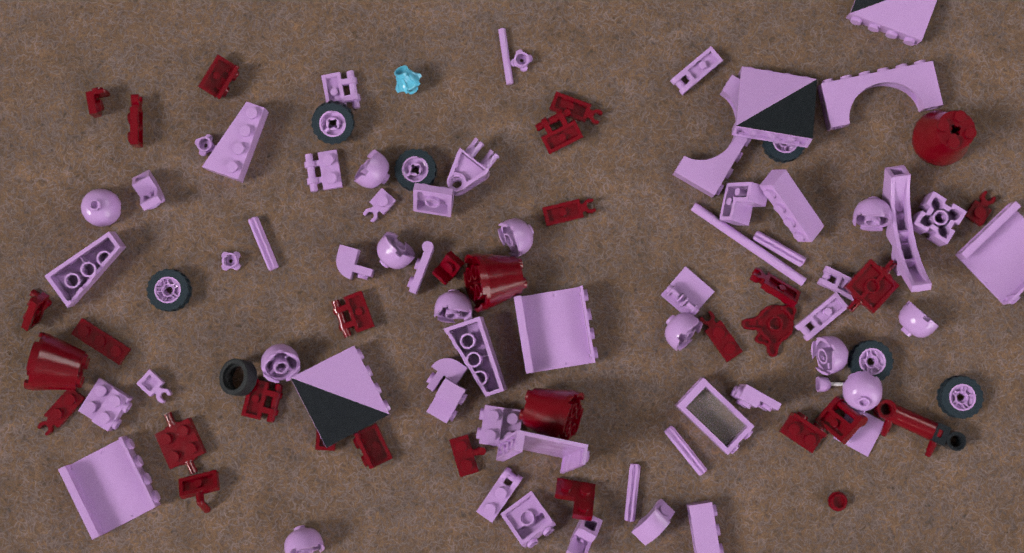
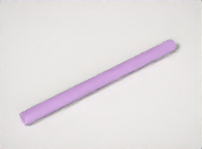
M695 203L691 208V211L800 286L806 281L807 278L726 222L719 220L717 216L698 203Z

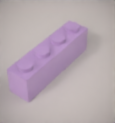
M771 170L759 185L765 197L769 199L774 206V210L781 216L784 224L790 229L793 237L798 242H812L824 227L823 223L787 170Z
M710 500L686 504L694 553H724L722 543L719 544L718 536L721 533L719 524L715 523L714 516H717L716 505H712Z

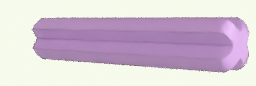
M257 216L248 220L268 270L277 269L278 263Z
M757 231L753 236L755 242L795 265L801 267L806 260L804 256L764 233Z
M669 426L664 431L696 473L698 475L704 474L707 468L673 426Z
M632 463L629 468L625 521H635L641 468L639 464Z

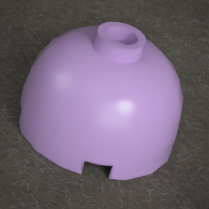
M374 149L367 156L370 159H367L360 166L354 178V182L360 186L371 189L378 187L381 183L385 184L390 177L387 159Z
M95 189L88 192L82 199L81 212L85 220L92 225L100 227L110 226L117 221L121 214V201L110 190Z
M872 196L857 204L854 209L852 222L854 226L858 224L860 229L865 231H883V227L888 226L889 229L892 226V211L888 203L879 197Z
M513 218L498 225L501 226L498 229L499 238L503 245L507 243L511 252L508 254L517 258L529 251L533 244L534 234L533 228L521 219Z
M386 232L377 245V254L380 258V263L385 268L402 269L412 262L415 258L413 257L415 252L406 242L404 245L397 240L398 235L392 232Z
M451 289L440 295L436 300L434 317L438 316V320L445 323H455L453 319H464V322L468 321L473 316L472 303L468 296L457 289Z
M910 301L900 310L898 317L900 324L903 326L901 331L908 337L913 335L917 338H924L931 335L939 327Z
M689 313L672 315L666 321V341L675 351L677 349L680 351L693 340L690 338L694 335L695 331L697 333L700 332L703 323Z
M834 336L816 338L817 340L811 344L812 358L815 356L817 358L819 366L815 367L817 371L823 375H830L841 371L848 360V349L843 341Z
M285 344L270 346L261 357L263 375L268 381L280 383L279 381L285 379L286 382L290 381L291 377L297 375L300 371V359L297 352Z
M858 371L848 376L845 383L843 382L842 384L843 397L846 403L853 409L859 411L871 410L882 399V383L877 376L870 375V372Z
M305 525L295 527L284 543L285 553H313V551L318 549L321 553L325 549L320 533L313 528H305Z

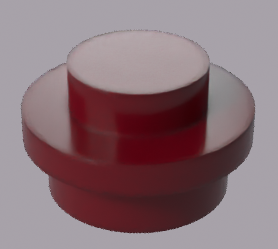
M835 491L829 495L828 505L832 510L842 511L846 508L848 500L845 494Z

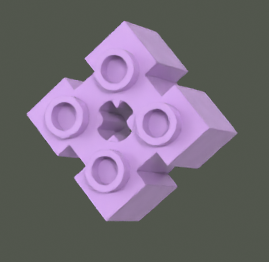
M933 191L926 194L920 203L919 208L922 211L912 216L913 231L918 234L927 233L929 235L926 239L937 246H943L949 243L955 233L951 228L961 223L967 211L956 204H945L947 199Z

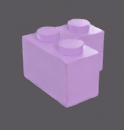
M754 182L726 183L719 220L737 226H749L752 208L766 207L768 198L765 197L764 192L759 186L760 184Z
M445 378L426 412L445 423H448L449 420L453 421L458 413L455 410L458 404L462 405L468 396L465 393L467 389Z

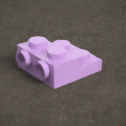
M425 183L414 184L413 211L451 217L454 203L453 189Z
M98 378L78 411L92 419L93 423L106 431L116 430L122 422L120 418L123 413H127L130 410L133 397L104 379Z
M747 384L735 386L730 396L737 400L735 403L743 408L759 407L764 411L771 412V410L778 411L781 403Z
M485 404V408L480 409L479 420H483L482 427L477 428L476 439H480L479 444L498 446L500 440L520 430L522 420L519 419V413L521 410Z
M532 491L500 514L524 548L535 546L538 543L537 539L542 535L548 536L554 531L553 527L556 525Z

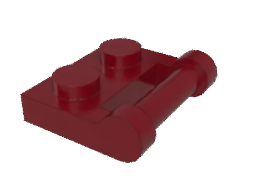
M836 396L815 421L845 445L856 431L867 423L868 418L852 409L844 402L843 398ZM840 408L854 421L850 424L835 412L836 409Z

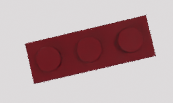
M81 318L71 333L118 365L122 364L131 350L130 347L85 318Z

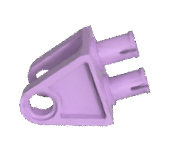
M474 138L465 151L460 148L456 154L447 178L448 188L453 189L455 196L465 194L488 179L490 176L489 169L499 158L490 149L481 162L476 161L474 157L484 147V144L481 141L479 142L477 138ZM457 181L462 182L460 187H453V183Z

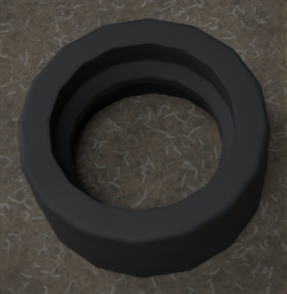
M236 358L228 360L220 371V386L229 395H248L254 389L257 382V370L254 364L250 361ZM241 366L244 378L240 387L236 389L233 384V375L235 370Z

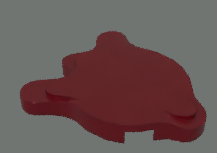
M788 304L785 306L769 305L763 308L756 317L742 320L741 326L746 330H756L757 335L754 337V341L765 345L768 356L775 357L778 354L780 344L788 339L794 330L793 320L796 308Z

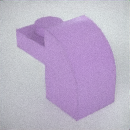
M150 170L132 178V186L140 196V205L144 211L154 209L165 202V197Z
M340 244L336 257V265L339 272L350 280H353L354 273L357 274V278L367 280L368 277L373 278L375 270L357 265L361 251Z
M443 358L436 361L431 367L437 370L436 374L432 372L426 382L429 383L427 388L435 391L444 376L458 384L468 367L451 358Z
M660 499L651 511L639 520L631 532L646 546L665 530L675 511Z
M595 516L592 517V521L579 520L570 538L566 553H588L592 542L598 535L603 520Z

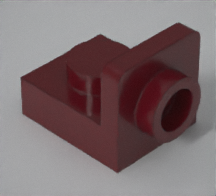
M102 87L92 88V91L85 92L89 114L94 118L102 117L101 111H104V105L99 98L109 97L110 92Z
M449 251L439 266L432 271V274L444 285H447L456 277L465 263L452 251Z

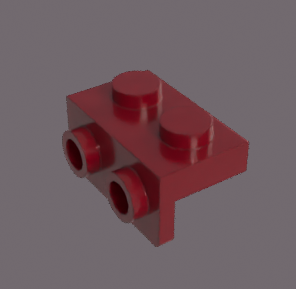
M217 54L197 87L217 99L224 98L230 90L228 85L231 80L234 82L240 73L237 71L239 66L234 65Z
M377 423L354 433L355 438H353V442L356 448H360L363 453L361 459L365 467L369 466L372 469L393 458Z

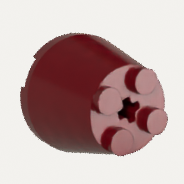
M933 110L923 115L916 122L912 134V145L916 154L924 162L935 166H948L956 163L966 154L977 131L971 117L962 110Z
M482 253L467 254L464 258V262L467 263L466 272H463L465 288L469 299L474 301L476 305L474 310L477 312L488 310L521 294L523 289L527 288V281L522 273L523 262L521 258Z
M40 332L38 337L41 338L39 342L34 341L28 358L26 370L29 379H25L24 388L32 391L77 390L78 387L82 388L85 381L83 371L88 369L90 363L87 352L49 333Z
M550 388L528 390L525 395V407L521 409L519 419L523 421L525 426L537 434L569 440L572 436L576 435L582 419L584 408H582L581 400L585 398L584 393L577 390Z

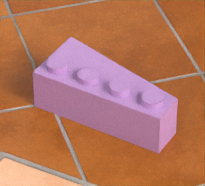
M246 102L202 167L213 173L243 183L269 112L264 107Z
M109 231L46 274L45 278L67 308L73 307L122 253L126 246L115 231Z
M479 316L444 328L445 333L451 339L452 344L471 371L485 397L507 390L483 317Z

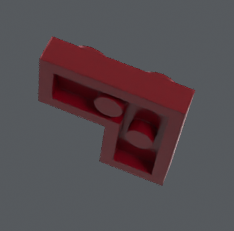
M557 478L555 498L574 501L572 518L592 521L596 484Z

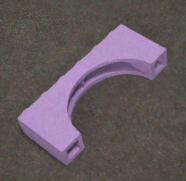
M919 60L914 62V65L907 66V63L897 65L895 69L889 70L888 67L878 69L875 73L864 71L855 77L845 75L840 77V80L833 81V78L823 80L817 87L827 131L848 126L850 124L849 114L853 101L861 92L873 87L886 86L903 91L914 101L919 112L941 107L943 101L933 61Z
M731 75L720 95L731 105L736 120L740 79ZM733 136L728 148L720 155L711 159L695 160L684 156L673 175L711 198L715 194L719 195L724 187L722 185L723 180L730 177L734 170L731 168L734 161L738 163L743 155L740 152L743 146L747 147L752 138Z

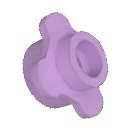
M517 50L514 59L511 60V65L525 72L533 57L522 50Z
M210 134L195 140V145L199 149L201 156H206L207 153L212 152L216 147L212 141L213 136Z
M237 251L234 253L223 252L221 255L222 269L225 271L228 269L239 270L241 267L239 264L240 253Z

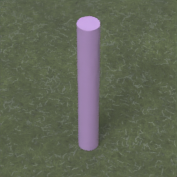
M500 28L498 33L506 85H511L514 82L506 29Z

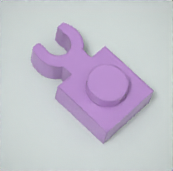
M381 188L370 201L373 207L366 209L363 215L366 216L372 212L374 217L370 221L374 223L378 219V213L381 212L385 215L396 200Z
M149 369L136 383L150 397L156 394V398L160 403L166 402L162 398L164 392L169 396L173 394L170 389L162 387L165 381L152 369Z

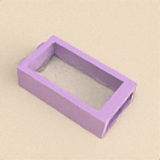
M702 377L675 404L692 423L727 455L729 453L733 454L740 447V441L749 438L753 433L752 429L755 427Z

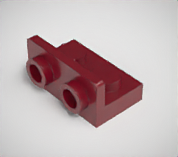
M798 411L797 414L791 412L779 432L810 453H813L823 437L826 438L828 434L823 432L824 428L819 424L808 422V417Z

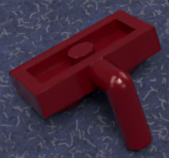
M35 289L30 292L31 298L27 303L28 309L23 315L24 320L21 326L24 330L29 331L39 324L44 310L51 306L52 301L45 292L39 293Z
M468 434L450 439V445L460 477L479 472L475 456L484 455L486 447L480 446L472 449Z
M212 470L178 479L179 497L186 499L196 496V503L204 513L210 512L211 508L204 501V494L220 490L219 472Z

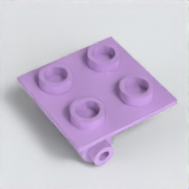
M685 266L663 291L661 296L680 313H689L695 316L715 291Z
M854 409L859 414L865 415L868 421L856 431L845 445L868 457L882 430L884 421L865 411ZM845 414L844 419L851 424L854 419Z

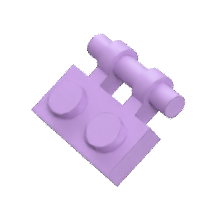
M353 70L346 72L347 78L342 79L340 72L321 75L326 102L331 100L340 101L342 104L352 102L353 109L360 108L359 101L361 98L356 86L358 81L354 76ZM343 86H349L350 95H345Z
M337 150L318 152L319 160L315 161L311 153L305 154L306 162H304V165L308 172L307 185H310V192H317V184L321 183L323 184V190L343 188ZM314 167H320L321 177H316Z

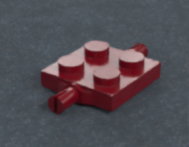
M869 259L844 286L854 299L846 308L853 313L861 305L871 314L875 313L900 286L890 274L897 264L890 260L885 267H881L872 259Z
M172 412L165 414L164 417L168 426L154 435L169 468L173 469L179 465H187L190 475L198 472L194 460L207 452L192 418L176 422Z

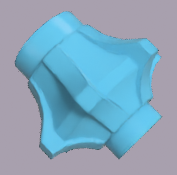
M406 65L398 67L394 72L397 81L396 92H405L406 94L417 92L418 86L421 84L419 80L422 75L413 72Z

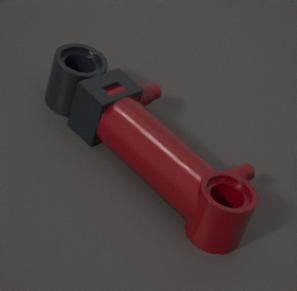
M881 399L880 403L872 409L875 416L885 420L880 435L886 437L892 424L915 433L929 441L925 452L927 457H931L937 445L954 451H961L966 446V437L961 432L951 431L952 428L908 410L891 400ZM883 404H886L887 411L883 414L881 412V406ZM955 436L956 443L952 446L950 440Z

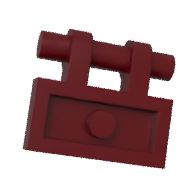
M569 107L563 111L560 109L556 111L557 114L549 118L545 117L541 119V122L535 124L537 131L545 128L547 132L541 136V139L549 154L583 137L575 119L569 122L566 120V117L572 114ZM561 121L562 126L552 130L550 125Z
M362 290L343 297L346 303L343 306L340 305L339 300L332 301L334 308L332 311L337 316L340 324L338 327L343 332L344 338L352 336L349 329L351 327L355 328L356 333L375 327ZM349 311L352 321L347 322L343 312Z
M257 379L254 389L245 397L241 416L261 420L263 413L268 414L267 422L274 423L275 417L279 413V401L283 397V385L276 384L273 391L269 390L271 382ZM267 396L272 397L270 408L265 407Z

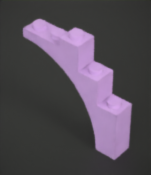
M904 165L885 167L882 200L889 204L892 211V226L889 229L887 226L886 237L892 245L891 260L897 264L893 270L897 276H902L911 292L931 290L932 283L921 262L913 231L910 207L911 174Z

